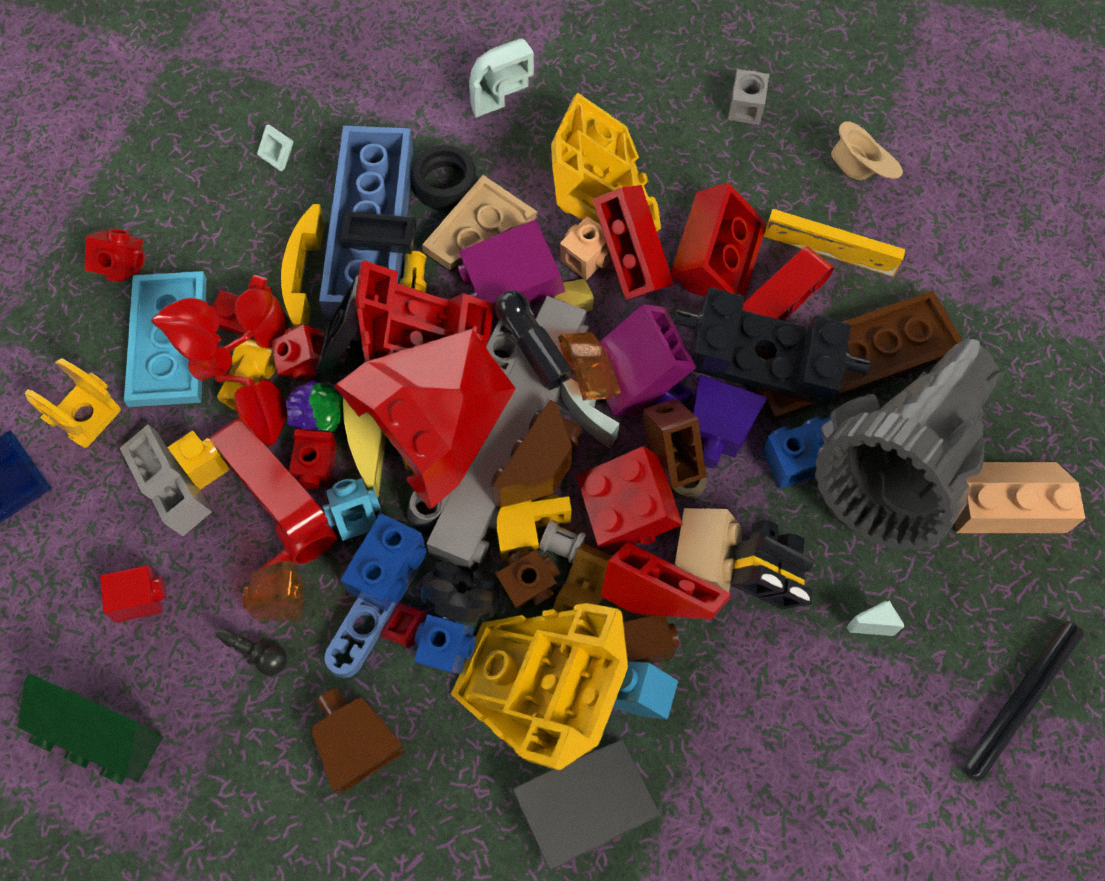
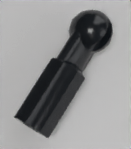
M510 290L503 292L495 304L497 318L509 326L518 340L517 345L544 387L548 391L558 388L574 374L573 370L547 331L538 324L530 312L531 306L528 298L519 291Z

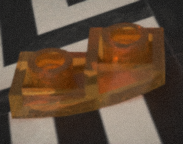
M592 332L561 334L558 336L562 355L571 369L575 370L583 401L614 398L621 393L609 358Z

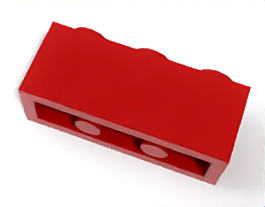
M642 185L620 187L593 199L625 300L644 296L674 285Z

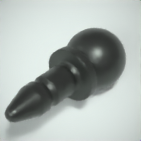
M223 629L215 631L216 637L225 646L233 647L235 651L243 655H249L247 664L255 663L261 673L276 675L285 668L287 655L281 646L277 644L265 645L264 640L261 638L254 644L252 640L239 636L234 631Z

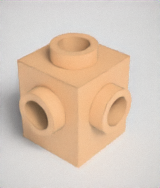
M588 216L579 225L574 224L560 243L561 262L585 280L599 267H606L612 260L601 224L596 223Z

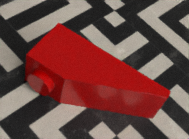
M629 542L608 560L601 597L633 614L713 619L729 601L731 593Z

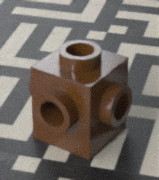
M527 548L509 557L507 561L510 565L496 573L514 606L518 609L529 602H532L534 607L553 597L554 593L551 589L558 585L554 577L560 574L549 554L541 557L537 549L530 553ZM530 571H535L537 574L536 580L533 583L527 584L525 582L526 574Z

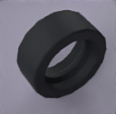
M438 145L430 147L420 153L413 165L412 176L416 195L424 205L434 210H453L477 182L473 159L465 150L456 146ZM441 167H452L464 174V179L460 184L448 189H437L428 185L425 177L434 169Z

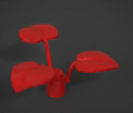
M249 289L241 293L236 299L235 316L240 326L247 330V332L223 347L217 346L221 340V337L216 334L219 328L218 315L206 302L196 298H187L171 303L160 310L152 318L151 322L166 335L181 355L189 359L188 366L193 377L200 381L215 377L218 383L228 381L246 385L238 388L235 392L234 402L238 415L248 430L254 432L266 447L272 446L276 442L287 417L286 401L283 394L270 381L262 380L255 384L251 378L228 375L226 372L232 364V356L229 352L232 349L248 341L251 337L254 338L261 348L272 347V340L284 335L286 319L283 308L277 298L271 292L261 289Z

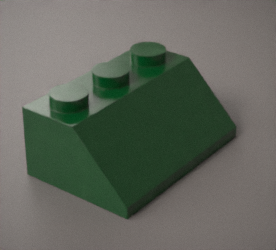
M29 673L24 680L18 728L32 734L27 742L48 752H51L54 745H57L67 750L63 757L64 759L83 768H87L89 762L92 761L103 767L99 775L120 785L123 784L126 777L139 783L163 739L161 735L133 719Z

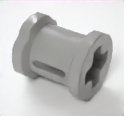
M551 520L541 539L539 551H551L567 558L568 563L573 564L577 550L582 543H585L587 534L583 532L579 534L559 527L558 522Z

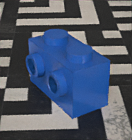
M821 416L806 421L801 427L791 430L789 427H782L773 431L768 436L762 451L779 489L815 478L817 452L824 444L820 434L821 428L831 420V417L823 419Z
M380 513L340 579L346 592L387 612L392 602L396 604L402 598L407 587L405 580L411 569H418L425 557L426 549L424 548L425 544L422 534Z

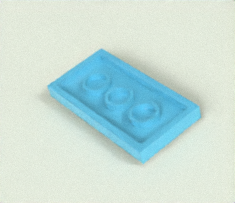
M203 271L133 275L124 402L128 407L201 403L202 381L197 380L191 374L188 366L189 359L185 358L174 348L166 335L151 320L164 307L182 299L196 298L206 302L207 278Z

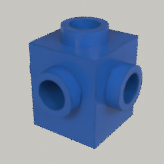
M427 615L426 621L420 623L416 632L415 644L418 645L414 662L451 673L461 674L465 659H470L474 651L476 637L472 635L474 627L443 616L438 618Z

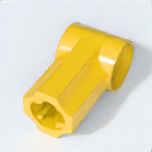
M250 339L234 349L232 356L233 367L228 375L251 378L255 384L264 379H270L276 370L272 347L261 348L255 341ZM225 381L217 398L221 403L236 410L234 402L235 392L238 388L246 385Z

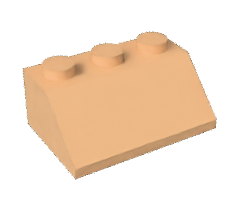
M983 462L980 472L967 478V483L969 484L968 501L955 521L956 533H1068L1085 519L1079 483L1057 462Z

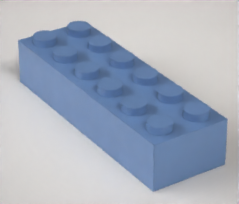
M343 126L319 299L326 322H329L356 275L359 276L360 263L363 260L398 271L396 283L399 284L403 253L341 248L340 237L346 211L408 216L414 159L410 128Z

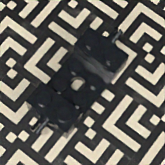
M709 287L700 305L698 315L679 309L675 313L673 324L694 329L689 354L696 366V369L693 371L826 406L840 391L842 375L845 369L866 375L870 368V360L849 355L848 341L851 325L816 315L808 327L744 311L742 308L745 296ZM757 346L768 347L773 354V359H761L757 355L755 348Z

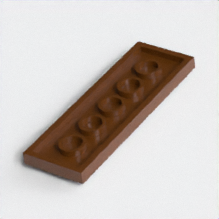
M933 290L843 322L851 325L848 341L849 355L870 360V368L866 375L845 369L842 375L840 391L830 402L936 364L952 347L963 341ZM769 348L756 352L761 359H773V354ZM755 388L759 395L767 397L764 406L773 423L821 406Z

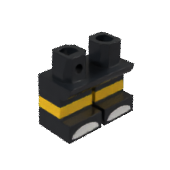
M769 520L753 523L750 540L738 542L731 586L754 597H758L780 609L811 605L812 589L804 586L805 573L814 564V559L803 554L805 539L797 534L787 533L779 535V539L776 541L777 524Z

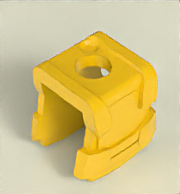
M61 358L55 363L68 374L76 385L64 400L56 407L32 390L27 389L25 395L38 412L43 413L40 417L53 427L57 425L67 432L68 438L83 448H87L120 412V407L110 398L111 395L106 390L107 384L91 372L87 374L74 364ZM84 406L93 407L94 411L90 419L84 422L75 420V413L78 409Z

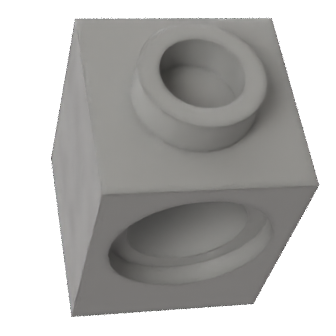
M737 69L728 120L760 125L766 101L769 74Z

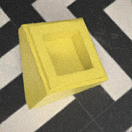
M585 279L564 282L565 292L554 296V299L586 311L593 310L594 297Z

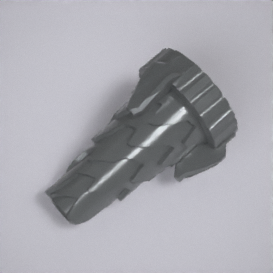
M964 339L956 344L943 356L929 374L924 371L916 381L912 382L881 409L877 397L874 394H867L835 409L831 413V420L821 428L820 434L824 444L817 452L818 457L815 464L817 467L815 478L818 481V489L824 496V501L828 507L834 511L836 517L846 523L848 528L855 533L861 534L863 538L896 550L907 551L912 549L917 551L922 550L924 547L930 548L946 537L965 508L968 501L967 495L969 494L967 478L980 472L984 460V422L981 419L988 410L984 407V404L1005 374V372L1000 371L992 355L980 346V341Z

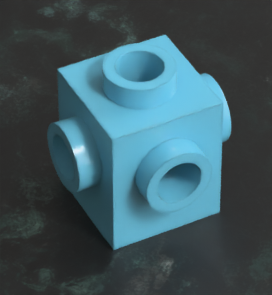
M360 478L358 480L345 479L339 481L333 488L326 490L329 504L323 505V509L328 519V524L331 527L337 525L342 541L370 531L376 521L374 512L381 510L374 488L366 490L363 479Z

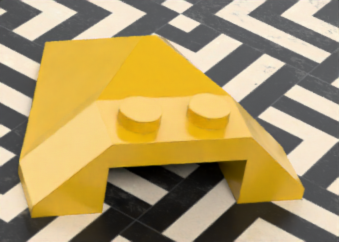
M577 93L573 97L551 143L557 205L565 213L572 214L582 221L588 216L596 223H600L593 199L620 187L642 185L656 231L658 232L661 229L658 204L655 197H649L644 187L648 182L646 174L643 172L639 174L635 161L639 156L627 126Z
M584 603L574 605V610L559 613L552 609L543 611L542 616L525 618L523 615L483 622L476 636L472 656L470 659H466L451 695L475 717L493 730L492 732L510 745L523 759L560 771L598 746L628 669L622 612L616 608Z

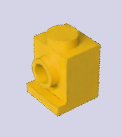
M193 430L167 447L194 485L200 490L230 470L209 438L201 441Z

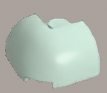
M522 38L490 49L477 58L469 80L470 103L475 117L505 107V95L528 87V77L534 75V53Z

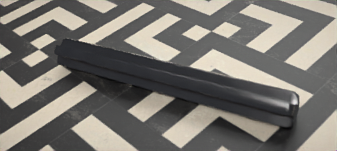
M1066 621L1059 627L962 764V771L972 780L980 781L984 779L1083 637V629L1074 622Z

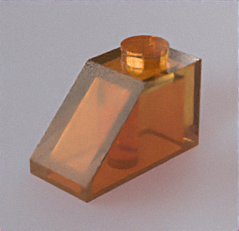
M281 561L251 572L250 585H245L243 590V607L247 609L255 621H302L305 583L292 561Z

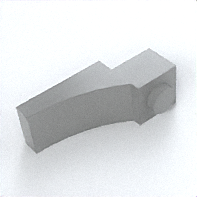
M147 424L120 448L141 493L153 501L165 525L184 536L212 512L201 490L189 479L166 447L158 431Z

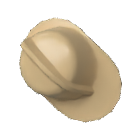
M843 122L839 126L840 139L832 150L831 155L847 176L856 180H865L877 173L891 179L900 178L903 172L899 162L877 144L866 130L852 122Z

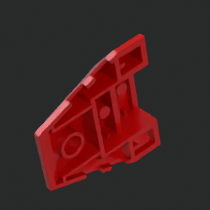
M365 260L360 263L355 300L365 362L473 329L486 347L490 338L494 303L464 293L451 300H446L397 284L398 271Z
M473 329L367 361L334 385L358 417L369 412L414 472L406 480L428 509H432L460 485L516 390Z

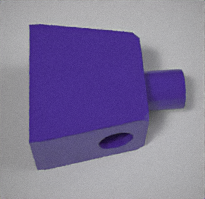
M700 375L695 391L692 413L699 420L705 467H717L721 454L733 458L737 456L759 418L767 397Z

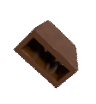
M672 399L645 408L642 413L648 449L660 456L670 487L674 489L706 478L698 418L678 399ZM675 451H679L681 453L679 458H676L674 456Z
M333 688L317 698L316 702L325 718L313 725L311 731L330 786L339 796L407 753L398 738L362 697L346 704L339 690Z

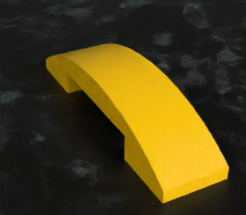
M313 204L301 217L289 238L283 257L281 270L282 295L293 327H299L303 324L309 326L311 308L306 293L300 292L307 251L321 252L325 220L320 204Z

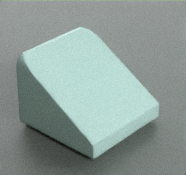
M884 601L856 615L848 624L847 629L850 633L894 636L904 627V624L890 601Z

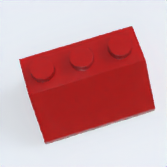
M729 182L696 193L670 273L689 293L705 297L709 287L746 297L767 222Z

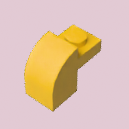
M553 494L541 497L538 501L531 502L529 500L501 507L497 516V535L501 562L507 561L509 557L525 548L530 553L536 549L539 552L536 528L547 526L551 520L558 522V525L571 523L572 509L569 496L560 497Z

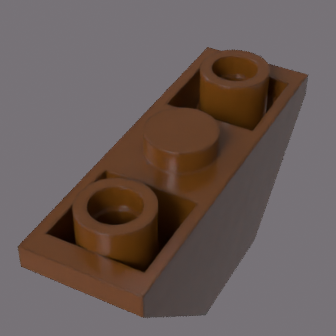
M549 400L543 411L538 410L534 414L529 425V432L524 439L519 438L515 442L510 454L511 459L505 468L501 466L495 472L491 482L495 505L505 507L553 495L570 469L572 445L557 402Z

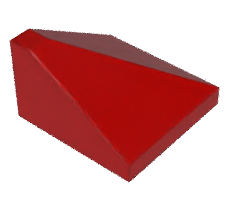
M399 602L381 631L380 636L406 648H411L415 645V636L420 623L425 622L429 614Z

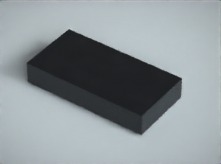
M346 211L340 237L341 248L412 254L417 226L416 218Z

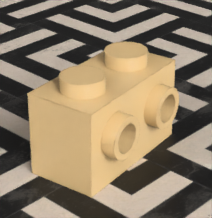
M684 508L683 525H681L675 566L729 592L735 562V549L738 542L742 540L740 523L737 522L728 509Z

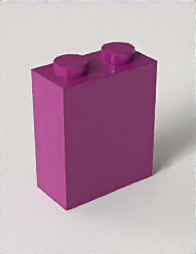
M536 219L459 251L464 263L458 266L465 286L472 283L475 292L469 295L494 303L492 321L498 320L495 304L503 292L510 290L521 292L528 298L530 306L544 301L547 296L554 297L565 292L562 276Z
M642 304L585 355L590 364L591 373L603 391L605 402L614 415H639L645 408L696 369L666 308Z

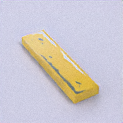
M772 209L764 233L766 238L801 249L809 246L817 254L892 277L896 274L905 254V249L775 209Z

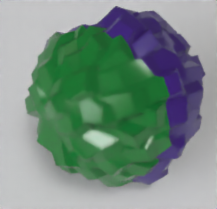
M312 380L305 385L298 386L296 391L290 393L289 400L286 401L288 425L295 426L297 429L333 432L343 422V397L338 395L334 389L319 381Z

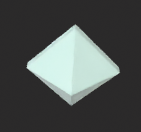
M266 125L257 155L278 170L283 171L294 141L272 126Z

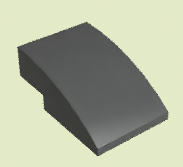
M623 740L584 755L560 771L553 769L513 789L516 801L549 872L660 816Z

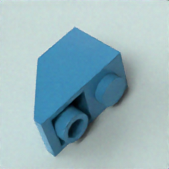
M627 661L628 669L613 708L637 716L668 719L678 680L650 663Z

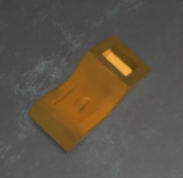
M582 543L577 550L567 581L558 593L553 609L559 613L574 610V605L578 604L599 605L602 598L601 592L608 560L612 555Z

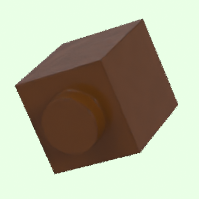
M652 615L623 622L627 661L654 664L672 659L676 651L675 647L679 646V638L674 623L668 624L666 616Z

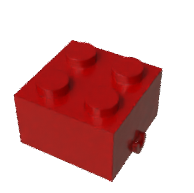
M644 446L576 476L597 545L616 553L627 542L633 545L638 543L647 545L656 541L655 536L683 525L661 458Z

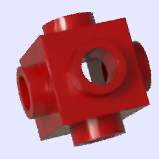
M123 229L102 230L86 236L85 270L105 275V279L109 281H126L127 278L140 273L144 265L143 239L129 236L130 233Z
M303 324L299 327L287 329L284 335L272 340L274 364L278 375L291 377L299 382L313 379L316 373H318L315 369L326 331Z

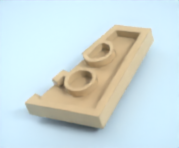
M482 175L422 244V251L451 270L463 262L459 253L460 250L536 219L537 211Z

